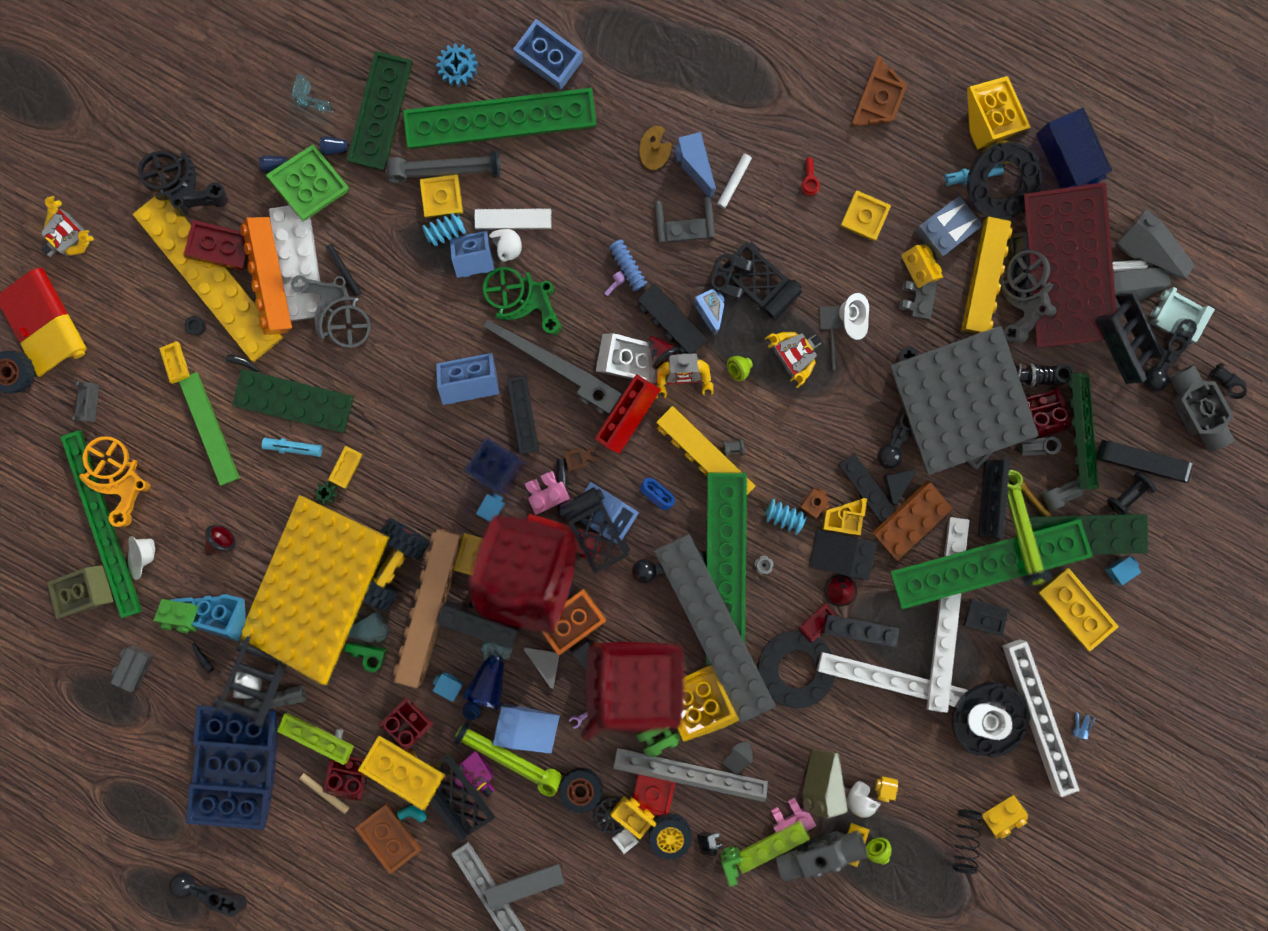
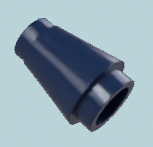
M328 136L320 138V153L331 155L348 152L347 140Z
M268 155L259 157L261 173L266 174L287 162V157Z

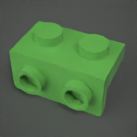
M161 599L153 621L160 624V628L171 631L174 628L176 631L188 634V631L196 632L197 628L192 626L199 607L195 604Z

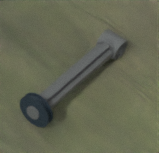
M491 149L490 156L413 162H406L403 158L394 157L387 160V180L391 183H403L409 177L492 172L493 178L497 175L500 178L501 161L497 149L496 152H493Z

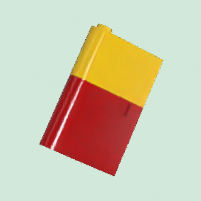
M43 268L29 271L0 293V307L25 354L31 359L38 377L68 357L77 359L85 355L87 348Z

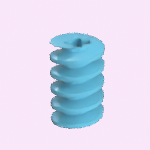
M451 213L450 220L444 216L443 223L437 219L436 226L429 222V229L422 225L430 246L431 242L434 246H438V239L441 243H445V236L448 240H452V233L455 237H459V231L466 234L459 214L456 217Z
M773 498L764 516H767L766 522L774 519V526L781 522V529L787 525V531L790 532L794 528V535L801 531L807 515L803 518L802 511L796 515L795 508L789 511V505H785L782 508V502H778L775 505V499Z

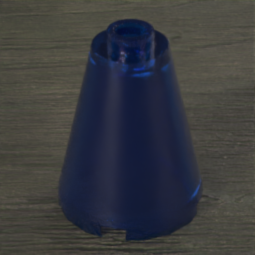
M491 654V657L485 658L464 692L462 699L499 710L505 664L501 661V657Z

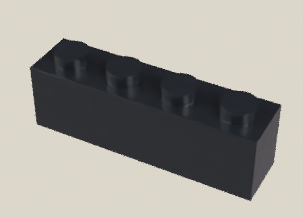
M655 284L638 298L637 303L639 305L637 307L643 314L648 313L652 317L651 322L657 328L661 327L665 331L664 336L670 342L675 341L681 354H694L707 341V338Z

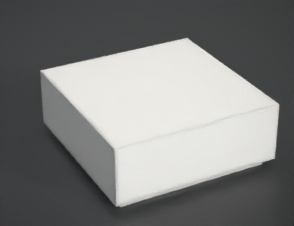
M626 828L612 837V840L623 854L639 843L638 838Z

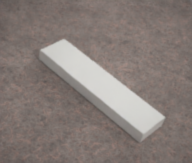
M475 209V229H551V209Z

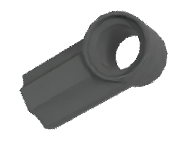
M1055 437L1034 438L1019 443L1020 456L1056 454L1061 449V442ZM1049 440L1054 445L1051 451H1049L1046 448V444Z
M1073 480L1062 486L1045 490L1040 494L1048 511H1052L1064 506L1066 502L1083 495V490H1080L1077 480Z

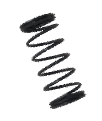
M960 809L957 811L958 816L975 819L980 822V825L966 826L957 824L956 826L973 829L979 835L973 837L955 836L971 839L977 842L978 846L965 847L955 845L954 847L971 850L977 853V857L966 858L957 855L953 857L969 860L977 866L956 863L953 864L952 868L960 873L976 874L978 873L977 868L979 865L972 859L978 858L979 853L973 849L980 847V843L973 838L981 836L980 831L975 828L982 825L979 819L983 818V814L974 810Z

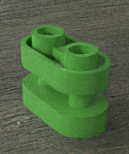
M670 729L639 731L636 734L639 742L646 741L647 745L643 747L646 756L651 755V757L662 753L661 750L666 747L670 749L679 744L678 741L681 739L677 731L671 732ZM663 732V737L655 741L653 740V736Z

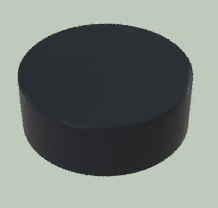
M191 316L185 322V329L189 334L199 336L204 333L206 323L200 317Z

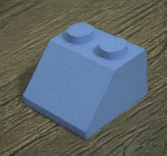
M487 230L453 237L450 240L451 258L457 278L495 270Z

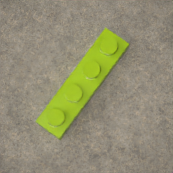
M289 713L284 714L277 732L343 765L347 764L354 745Z
M799 820L741 850L742 862L737 863L742 874L810 840V836Z

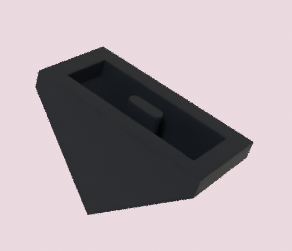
M908 470L883 476L888 500L892 505H897L916 471Z

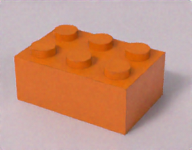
M583 588L566 601L555 630L553 632H541L559 656L606 622V618Z

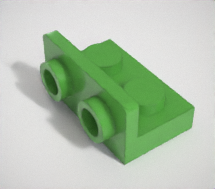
M730 846L723 849L720 855L729 885L733 886L737 884L736 877H739L736 863L742 862L739 848Z

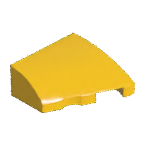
M863 498L826 510L821 530L860 536L867 499Z

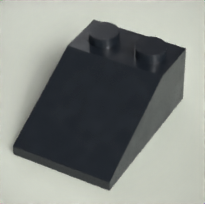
M817 529L809 567L869 581L877 543Z

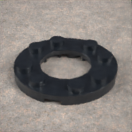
M1012 141L999 142L983 150L974 160L967 178V193L973 207L986 217L1009 220L1018 214H1023L1026 211L1024 194L1040 192L1042 186L1043 172L1040 169L1037 155L1029 147ZM1006 161L1012 162L1021 173L1020 186L1011 197L1003 200L995 199L990 195L987 187L988 175L996 165Z
M800 630L780 633L766 644L759 658L758 671L773 700L787 707L803 708L819 702L827 695L833 685L835 676L817 671L821 652L832 654L822 639L818 637L810 643ZM793 650H801L808 653L813 658L816 666L813 680L808 685L800 688L786 685L781 680L778 672L781 658Z
M986 682L976 685L965 692L955 705L952 714L954 735L963 748L976 756L997 757L1004 755L1016 748L1027 733L1026 728L1028 720H1030L1028 705L1021 694L1007 684ZM994 702L1006 707L1012 720V729L1009 735L1003 739L994 740L974 733L969 726L968 719L971 710L975 706Z

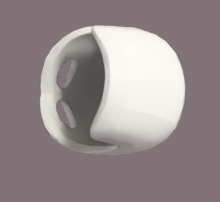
M500 229L493 231L489 235L493 239L494 244L498 246L497 253L502 262L513 260L520 255L522 244L519 235L515 231Z
M240 671L236 672L234 676L236 683L261 691L262 679ZM234 691L233 695L234 698H254L237 691Z
M861 781L856 782L850 789L846 802L852 813L865 818L872 816L876 812L880 802L867 798L870 793V787Z

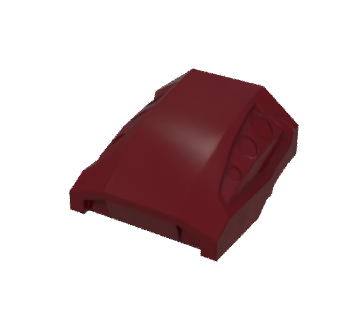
M1059 388L1026 397L1039 435L1037 437L1041 438L1057 434L1070 427L1071 422L1066 403Z
M405 697L378 725L403 750L407 751L433 723Z
M350 756L345 765L331 759L323 792L335 797L362 801L367 775L358 770L365 759Z

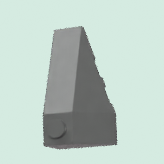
M1147 209L1133 219L1116 243V246L1130 257L1147 261L1146 264L1151 266H1159L1163 268V271L1183 280L1187 278L1195 266L1163 222Z
M1161 267L1114 273L1115 296L1117 294L1135 292L1140 302L1171 285L1169 273L1163 271ZM1116 299V308L1118 309L1120 305Z

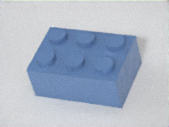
M537 19L534 20L513 48L516 59L560 91L583 61V55L580 50Z

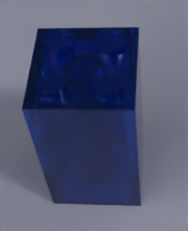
M1084 107L1047 123L1036 134L1060 189L1100 183L1107 179V174L1113 171Z
M486 437L464 471L495 492L505 494L526 461Z

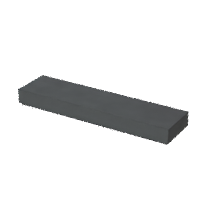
M559 863L491 886L484 889L489 908L493 909L564 883Z

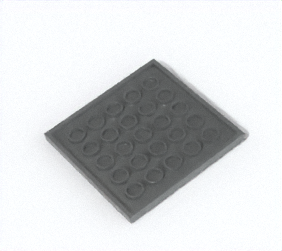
M1002 326L889 365L927 475L1039 436Z

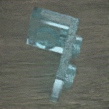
M297 74L291 95L296 103L303 107H308V105L314 106L316 110L326 112V110L332 111L333 106L330 102L306 96L310 92V82L304 75Z
M484 641L481 650L484 653L482 659L486 660L491 654L509 660L512 649L510 650Z

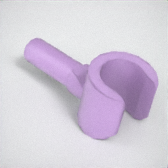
M621 271L613 275L615 282L605 292L607 296L618 285L625 282L626 278Z
M587 712L580 716L573 715L570 718L569 722L573 719L578 721V724L573 726L574 729L578 728L582 720L588 717Z

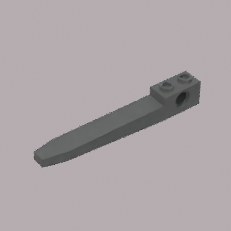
M489 320L484 324L483 327L579 386L580 389L577 392V395L580 396L579 400L586 405H589V403L595 405V410L602 415H605V413L610 415L621 398V393L578 367ZM596 391L603 392L604 397L601 401L593 399V394Z

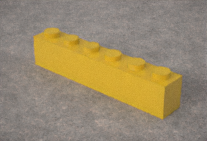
M988 217L983 221L961 332L978 334L993 328V321L991 319L992 314L995 313L997 308V302H995L996 295L999 294L1001 289L999 279L1005 269V265L1002 264L1003 259L1008 253L1007 240L1010 239L1012 234V228H1010L1011 221Z
M673 406L656 422L658 425L656 429L665 436L667 434L672 438L670 442L677 449L681 447L686 452L684 456L690 462H697L700 465L698 469L705 476H707L708 472L742 473ZM747 478L748 495L755 485Z

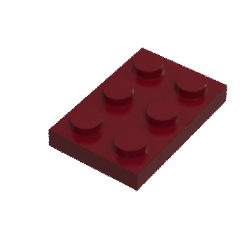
M192 220L183 254L184 258L243 271L247 257L244 252L245 239L239 230Z

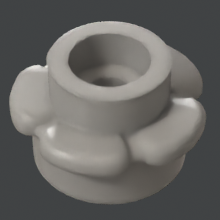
M760 556L755 561L756 571L759 574H769L772 571L774 563L768 556Z

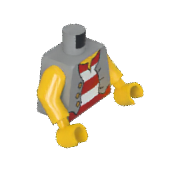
M54 196L47 197L45 205L48 209L42 235L49 242L41 248L42 251L49 257L56 251L66 256L84 253L89 242L94 241V237L88 234L89 230H84L69 213L61 209L58 210L57 207L62 205L60 200L54 201Z
M781 332L765 337V340L769 339L771 341L768 347H773L772 349L791 376L790 381L796 380L798 382L796 387H800L811 375L816 364L814 358L817 354L813 349L821 345L818 336L813 335L806 339L803 334L798 335L796 332Z
M697 354L670 355L667 361L658 367L657 387L661 389L659 393L662 392L664 398L667 397L665 384L704 382L702 384V394L705 396V390H711L713 395V383L709 382L711 381L709 365L703 360L698 359Z

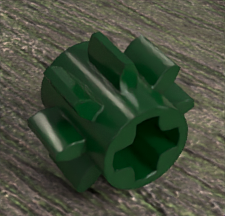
M327 481L325 486L318 483V490L313 491V493L317 494L315 501L322 500V505H326L327 501L335 503L333 498L339 496V494L335 493L337 486L330 487V482ZM323 491L329 492V496L323 495Z

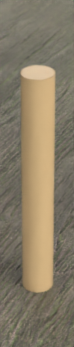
M305 773L299 778V780L342 813L346 814L349 810V807L335 796L324 793L323 787Z

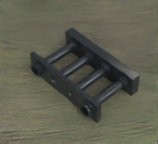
M1135 292L1117 294L1116 299L1120 307L1116 312L1111 315L1099 316L1095 321L1125 384L1143 383L1146 379L1142 369L1143 365L1148 359L1162 358L1164 354ZM1123 315L1127 320V324L1122 327L1119 321ZM1130 331H1132L1135 337L1131 344L1127 338ZM1138 347L1142 352L1139 359L1135 355V350Z
M247 636L245 641L240 640L236 650L240 653L222 695H217L212 707L216 708L215 714H218L220 709L224 708L250 717L254 721L252 726L260 729L287 664L259 648L248 645L251 637ZM244 652L274 662V665H276L274 673H267L240 663ZM238 670L266 680V683L269 684L267 691L263 690L261 692L233 682L236 671ZM231 689L259 699V702H262L259 710L255 709L254 711L226 701L225 697L228 690Z

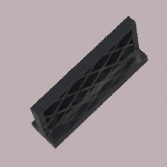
M1010 459L986 460L984 462L978 536L1004 538Z
M450 754L431 765L450 777V783L444 782L442 779L430 800V804L458 842L464 840L469 834L495 818ZM445 761L450 766L451 771L443 769ZM455 779L461 781L462 787L455 785ZM443 787L450 789V795H448ZM455 791L462 793V799L454 797ZM467 795L472 796L474 803L466 801ZM455 803H458V804H461V805H462V806H461V811L459 810V808L456 806ZM466 806L474 809L473 815L466 813ZM478 810L482 811L487 818L478 817ZM467 819L473 820V827L469 824Z

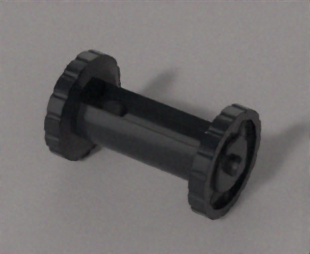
M1137 472L1134 475L1136 480L1134 484L1117 499L1114 497L1107 499L1108 505L1117 514H1129L1127 508L1146 491L1154 493L1157 490L1154 483L1147 476Z

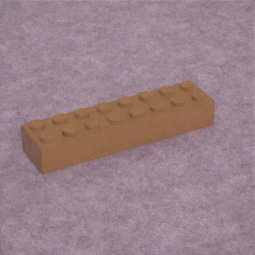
M438 529L431 536L430 543L433 545L431 552L428 551L426 554L425 562L427 567L426 570H422L420 576L421 588L417 589L414 600L417 602L409 615L411 624L410 627H406L404 638H406L405 645L401 646L398 657H401L399 665L396 664L393 676H396L394 681L396 683L418 688L424 683L440 626L436 623L442 605L447 601L463 534Z

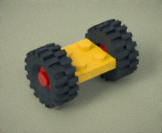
M392 518L387 519L379 533L389 537L387 543L394 548L376 576H372L363 597L365 603H369L371 606H375L383 611L389 609L398 595L395 589L388 584L395 575L393 572L396 566L399 568L404 562V554L420 560L430 544L422 535Z

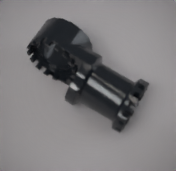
M1220 363L1216 365V368L1214 367V370H1211L1209 377H1214L1222 383L1221 386L1228 391V395L1231 398L1241 399L1246 395V383L1235 373H1230L1225 369L1224 364ZM1241 386L1243 391L1235 393L1232 391V387Z

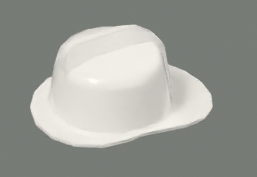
M856 293L849 296L840 306L839 316L844 323L847 334L851 338L857 340L865 337L868 331L869 303L864 295Z
M130 536L128 539V568L132 578L137 580L141 577L143 566L153 561L155 546L152 539H135L133 536Z
M980 704L975 706L969 714V726L977 735L1000 740L1008 736L1012 729L1011 717L1000 708Z

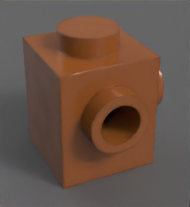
M812 488L799 508L811 517L817 518L820 513L824 514L830 506L828 504L830 499L826 497L827 493L822 489L818 488L816 490Z

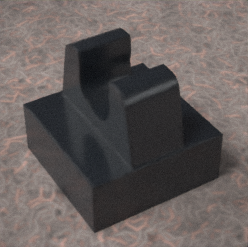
M702 832L697 834L701 854L709 856L718 854L717 850L722 845L716 843L715 838L719 837V833Z

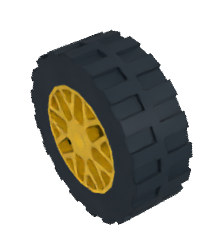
M671 813L662 814L660 817L655 818V827L651 825L649 828V842L654 854H657L660 858H665V860H675L686 854L691 847L692 841L688 822L678 814Z

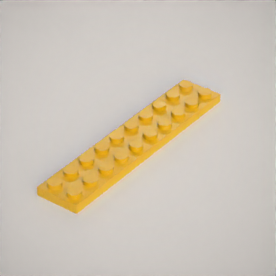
M154 196L133 213V216L251 361H256L283 339L281 334L264 335L263 329L259 326L260 314L256 309L255 302L226 267L184 258L183 254L191 224L185 216L177 215L169 200H157L156 196Z

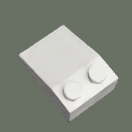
M614 333L602 335L596 372L627 379H633L638 374L649 382L656 384L658 369H653L648 342Z

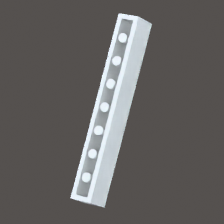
M1019 639L1002 645L1017 690L1028 705L1030 720L1028 721L1053 792L1063 797L1079 791L1028 643Z

